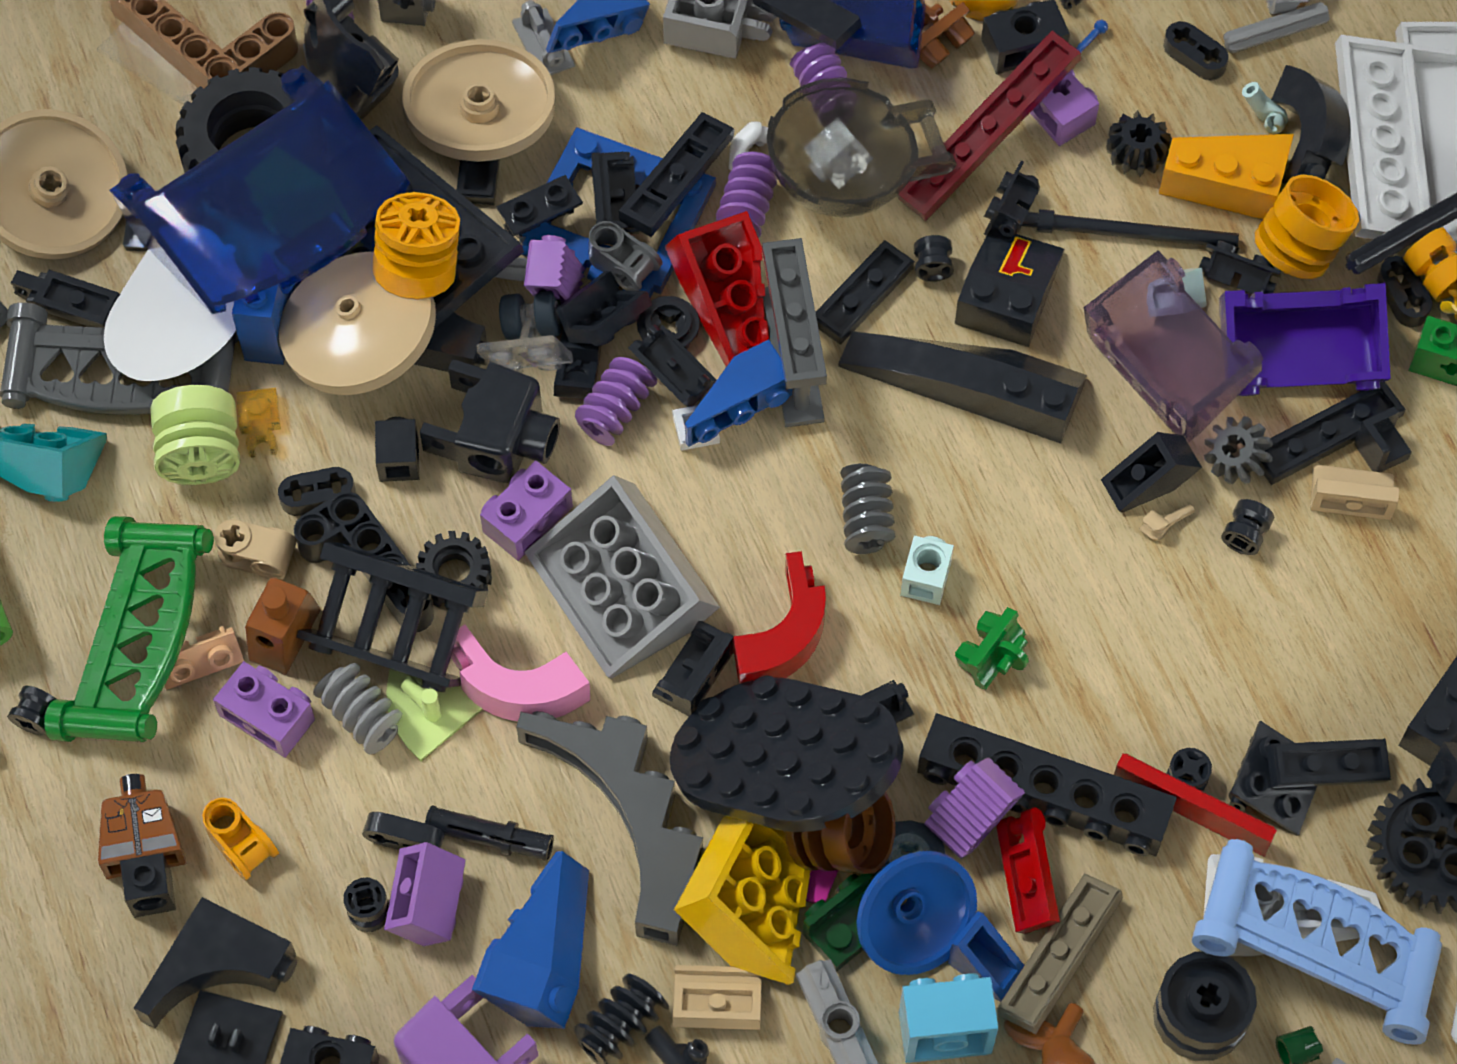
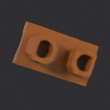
M922 2L917 4L912 10L915 20L909 24V28L913 33H917L921 29L925 32L914 39L913 45L907 48L904 53L910 60L919 56L929 68H935L950 54L939 41V38L945 35L955 48L958 49L974 36V30L964 18L970 11L969 8L962 2L939 20L938 16L943 13V8L940 4L936 3L932 7Z

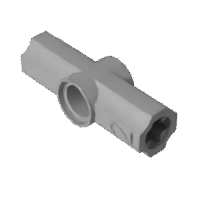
M831 959L819 960L807 965L803 970L796 973L798 983L820 1029L821 1041L829 1049L835 1064H878L860 1025L859 1013L851 1005ZM842 1019L849 1023L851 1029L846 1033L838 1034L833 1032L828 1025L833 1020Z

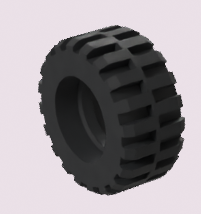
M249 67L248 72H239V69L228 71V75L220 78L217 75L207 81L208 86L205 88L199 86L191 94L192 102L186 101L179 112L181 118L176 122V144L189 186L194 188L195 193H200L203 202L208 203L210 201L211 208L222 213L228 209L231 212V216L245 217V213L253 214L254 218L265 217L251 202L250 197L253 194L245 179L276 148L318 174L326 167L325 156L328 154L323 122L314 97L308 90L302 89L301 83L294 78L288 77L285 80L283 73L271 69L269 73L262 72V68ZM267 127L285 135L276 148L265 155L255 158H234L219 151L229 137L247 128Z

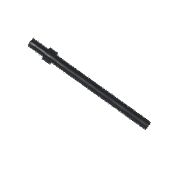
M1039 209L1038 212H1028L1022 223L1023 227L1036 228V232L1043 233L1061 230L1196 245H1207L1208 243L1213 246L1217 245L1218 240L1238 247L1239 233L1054 214V210Z

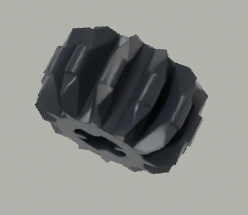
M1139 110L1134 113L1133 118L1123 113L1119 118V122L1113 123L1109 129L1106 150L1107 153L1111 154L1110 160L1112 165L1123 164L1122 170L1124 174L1130 171V169L1136 170L1139 177L1144 174L1145 169L1155 174L1156 170L1159 169V165L1165 164L1172 142L1171 134L1166 133V122L1155 123L1154 113L1147 118L1142 117Z

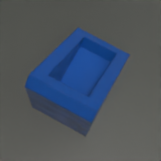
M977 912L954 940L948 964L961 974H978L979 978L991 977L993 996L998 1001L1003 1000L1025 966L982 912Z

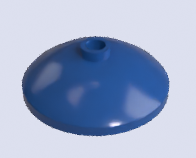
M919 851L894 860L874 877L861 899L857 914V932L863 950L879 967L894 974L915 975L940 966L949 959L952 943L977 912V893L974 882L961 864L943 853Z

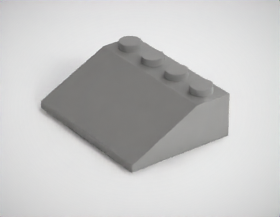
M615 475L609 478L524 552L606 676L610 679L693 631L698 621H705L720 608L637 486Z

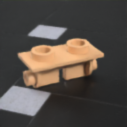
M221 626L218 630L196 637L198 643L190 645L188 640L185 641L165 684V689L177 687L242 663L244 658L233 628L230 627L224 630L223 626Z

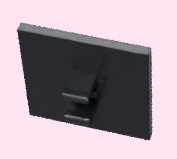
M200 990L174 1064H266L283 1012Z

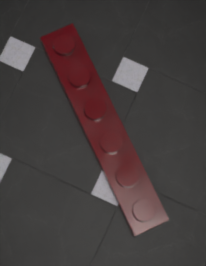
M1052 30L896 192L898 199L923 220L927 221L1082 59L1081 52Z

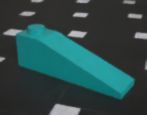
M35 424L3 427L0 429V477L29 493L44 495V499L47 501H66L69 499V495L85 489L107 441V433L59 426L57 432L41 433L35 432Z

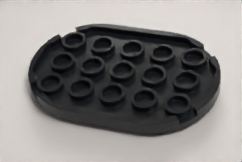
M766 675L735 685L713 697L702 700L698 704L697 709L686 719L674 736L670 751V768L682 794L687 800L702 809L777 830L809 832L825 829V822L838 819L849 813L850 818H853L873 805L895 780L903 761L904 745L894 717L879 702L858 694L794 679L774 678Z

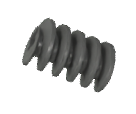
M858 463L845 466L840 471L843 479L841 489L844 493L842 504L845 508L843 511L845 522L843 529L845 537H847L844 545L846 550L859 555L871 554L881 550L885 543L893 541L896 537L895 531L888 528L895 523L893 515L888 513L894 508L893 502L887 499L892 495L893 491L892 487L886 484L892 479L890 471L869 464Z

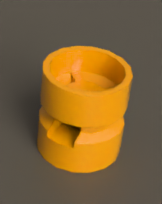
M1444 227L1435 229L1422 237L1403 256V260L1416 276L1425 277L1423 285L1436 302H1441L1451 297L1452 295L1449 294V290L1457 289V253L1455 252L1457 244Z

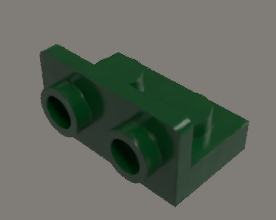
M856 873L850 875L838 886L837 891L839 893L827 902L824 899L817 901L804 915L806 918L803 922L804 937L825 960L831 959L836 972L863 951L857 932V914L861 899L870 882L875 877L873 873L861 874L860 876Z

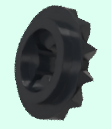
M662 296L651 300L652 305L640 314V319L637 321V332H639L642 340L649 335L648 329L652 325L656 324L658 327H661V320H665L669 324L675 321L676 334L670 330L668 331L688 349L693 339L698 338L700 322L695 308L686 300L675 296Z

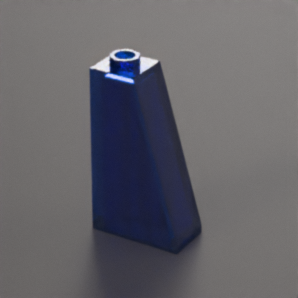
M830 0L860 16L862 24L838 50L835 49V54L910 69L918 68L926 10L924 0ZM779 18L781 29L786 31L794 46L807 48L824 43Z

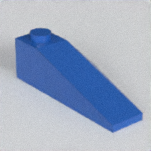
M556 851L531 886V896L523 908L514 910L508 919L510 926L500 939H494L486 949L472 991L528 1027L562 1029L566 1027L579 989L589 870L565 852Z

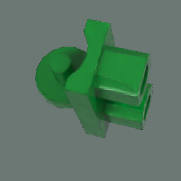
M1008 607L1002 615L985 611L978 620L976 627L979 637L984 638L979 646L969 641L962 642L955 652L958 665L971 673L977 687L987 690L998 673L1005 675L1011 667L1023 670L1029 663V658L1023 651L1028 641L1024 638L1026 636L1025 630L1017 622L1018 611Z

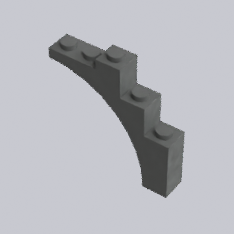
M537 711L533 712V714L521 712L516 726L519 743L550 753L579 770L603 792L620 814L633 841L640 869V895L635 918L636 936L678 946L684 920L674 911V908L703 855V837L697 836L693 830L684 827H673L672 830L667 829L675 800V781L669 780L666 775L660 772L646 771L645 774L639 772L648 743L647 725H643L639 720L629 716H619L618 718L606 716L603 729L600 731L595 726L582 721H575L573 724L558 721L554 716L545 712Z

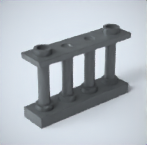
M802 238L762 243V253L768 287H765L763 303L768 322L769 338L771 344L781 357L786 389H792V395L781 405L785 427L824 423L825 418L819 385L827 384V373Z

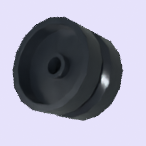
M1195 951L1178 958L1166 971L1153 1006L1154 1025L1162 1041L1176 1054L1194 1061H1214L1230 1054L1243 1040L1257 1006L1255 985L1247 970L1232 957L1215 956L1203 951Z

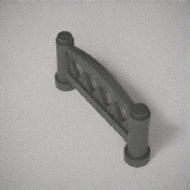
M14 303L8 308L6 324L10 328L0 388L1 403L6 407L21 409L26 406V402L30 398H37L61 407L90 413L110 415L151 414L152 401L162 392L177 387L174 384L165 388L159 385V381H151L147 386H139L135 382L127 386L122 385L120 378L123 373L112 365L105 350V328L47 325L48 312L41 306L31 303ZM237 331L215 355L202 365L188 372L192 379L190 385H209L221 388L229 393L235 343L239 341ZM60 353H64L74 372L73 378L68 382H60L57 378L52 381L42 380V373ZM99 355H103L113 374V379L107 384H100L96 380L91 383H83L81 381L82 374Z

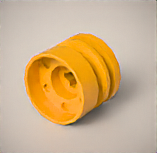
M1297 175L1289 179L1274 202V206L1269 209L1254 233L1255 243L1261 254L1279 270L1300 279H1315L1323 276L1330 263L1336 257L1339 248L1343 247L1359 222L1358 210L1352 200L1340 188L1327 180L1313 175Z
M419 192L398 194L385 200L377 210L375 221L376 231L372 271L376 281L386 291L405 298H429L445 292L453 284L456 274L460 218L456 209L442 198Z

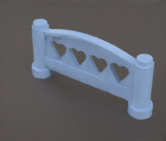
M1238 839L1229 840L1227 846L1222 848L1203 920L1198 921L1195 925L1192 944L1199 950L1211 955L1231 956L1235 953L1237 942L1242 943L1386 1010L1382 1031L1389 1038L1405 1044L1417 1045L1424 1043L1430 1025L1429 1020L1426 1018V1013L1442 948L1440 934L1429 928H1417L1414 934H1411L1385 912L1354 892L1304 871L1255 861L1252 853L1253 847L1249 843ZM1256 884H1262L1268 892L1276 891L1280 893L1284 899V906L1266 921L1263 920L1255 893ZM1294 902L1302 903L1306 910H1317L1322 917L1321 925L1304 939L1301 937L1294 914ZM1332 919L1340 921L1344 928L1349 926L1355 928L1359 933V942L1342 956L1339 955L1331 929ZM1370 937L1378 939L1381 945H1392L1397 952L1396 960L1379 974L1377 973L1368 943Z

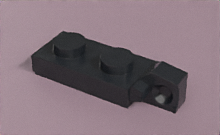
M50 269L47 273L41 272L39 277L17 270L11 281L14 294L25 298L27 303L41 306L49 314L88 327L105 328L108 315L116 299L121 295L119 292Z

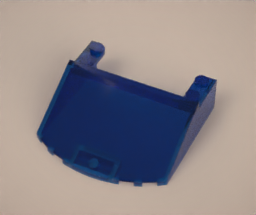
M303 65L297 69L285 72L281 77L282 89L294 101L292 104L169 184L155 191L138 173H131L124 176L116 186L109 189L137 238L211 314L225 312L227 303L245 298L248 304L259 301L261 299L258 292L279 283L284 290L330 264L368 234L365 226L377 215L378 208L385 200L393 197L396 192L403 194L410 184L406 175L331 82L327 80L323 83Z

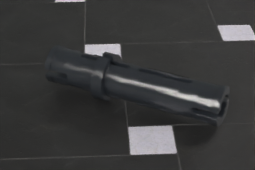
M434 805L430 806L425 820L426 824L439 828L446 836L498 848L501 854L511 855L514 852L547 861L553 849L554 835L519 828L517 822L508 821L507 824L473 815L438 808Z

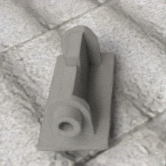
M533 0L524 2L521 6V17L512 20V24L525 50L539 59L550 75L575 67L568 50L564 49L552 53L546 51L555 26L547 9H542L541 5Z

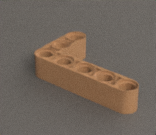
M109 0L111 12L197 88L199 86L205 88L208 86L207 81L217 75L220 78L228 75V71L239 69V72H248L249 67L262 68L264 73H269L270 69L277 71L290 61L298 51L294 20L286 13L275 12L265 16L222 49L166 0Z

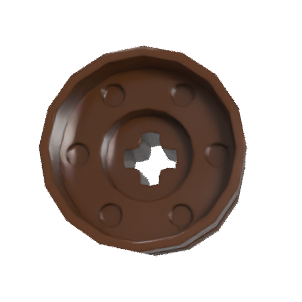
M885 792L873 805L857 816L850 818L849 813L838 819L825 822V829L809 832L784 831L788 853L795 864L804 870H839L844 873L869 874L875 873L884 866L892 851L895 838V814L892 802Z

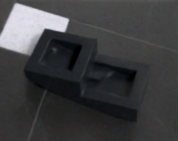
M564 328L559 345V361L554 380V396L585 399L589 393H592V387L596 384L601 346H593L590 343H570Z

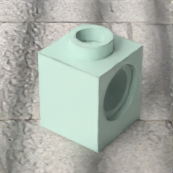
M914 536L902 578L900 596L940 605L951 566L954 545L947 544L944 540L934 536H926L924 538ZM930 563L935 565L937 569L926 571L921 569L919 565Z

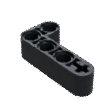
M342 492L302 515L294 525L297 546L301 556L306 561L312 563L325 561L320 558L324 542H339L363 550L362 548L369 543L379 544L377 548L366 552L410 565L364 500L353 492ZM346 514L357 515L354 519L351 520H341V518ZM314 534L323 535L317 541L306 540L309 536ZM362 572L369 581L370 574ZM394 583L393 588H388L384 603L401 626L407 608L405 598L408 596V587ZM426 600L417 632L426 630L434 620L432 600Z

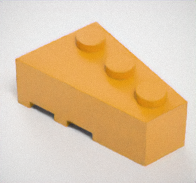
M1294 134L1173 137L1164 167L1159 194L1264 219L1278 197Z

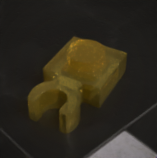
M276 387L236 392L239 428L241 434H248L246 447L251 458L256 457L255 447L261 442L268 443L271 455H276L278 445L272 430L281 429Z

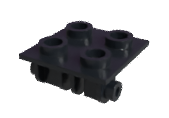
M1259 721L1250 739L1245 757L1242 759L1241 767L1238 769L1232 790L1228 794V797L1231 799L1229 805L1240 811H1245L1247 806H1251L1297 836L1300 833L1317 786L1271 788L1266 746L1294 742L1264 722Z

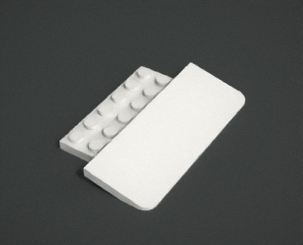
M1401 22L1395 30L1397 42L1340 35L1335 42L1340 95L1347 105L1351 124L1347 163L1351 200L1357 208L1359 222L1354 229L1355 237L1375 239L1457 192V22ZM1456 219L1443 227L1457 244Z

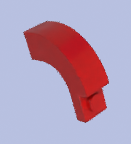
M802 551L785 553V575L791 608L783 621L774 628L764 632L733 636V654L739 684L766 675L774 678L789 677L807 662L820 641L825 620V585L815 587L812 566H804Z

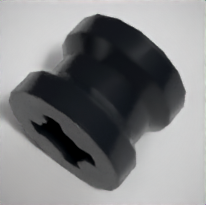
M929 235L918 239L914 243V254L918 258L915 264V274L918 278L928 282L945 280L953 274L954 263L949 258L953 247L949 238L941 235Z
M28 685L23 686L18 694L20 698L18 706L12 707L7 717L14 725L27 732L45 735L44 721L46 710L49 704L56 698L39 688Z
M1187 747L1180 749L1173 755L1166 774L1204 792L1212 773V764L1209 757L1203 751ZM1186 775L1188 777H1192L1194 781L1182 777Z

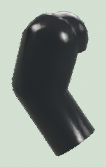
M661 1025L652 1029L644 1038L664 1064H705L709 1055V1047L704 1041L694 1039L693 1042L675 1043Z

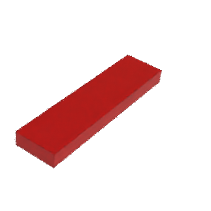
M1126 753L1122 754L1116 765L1115 776L1177 797L1173 812L1229 840L1238 839L1245 841L1253 847V852L1265 857L1277 832L1276 828Z

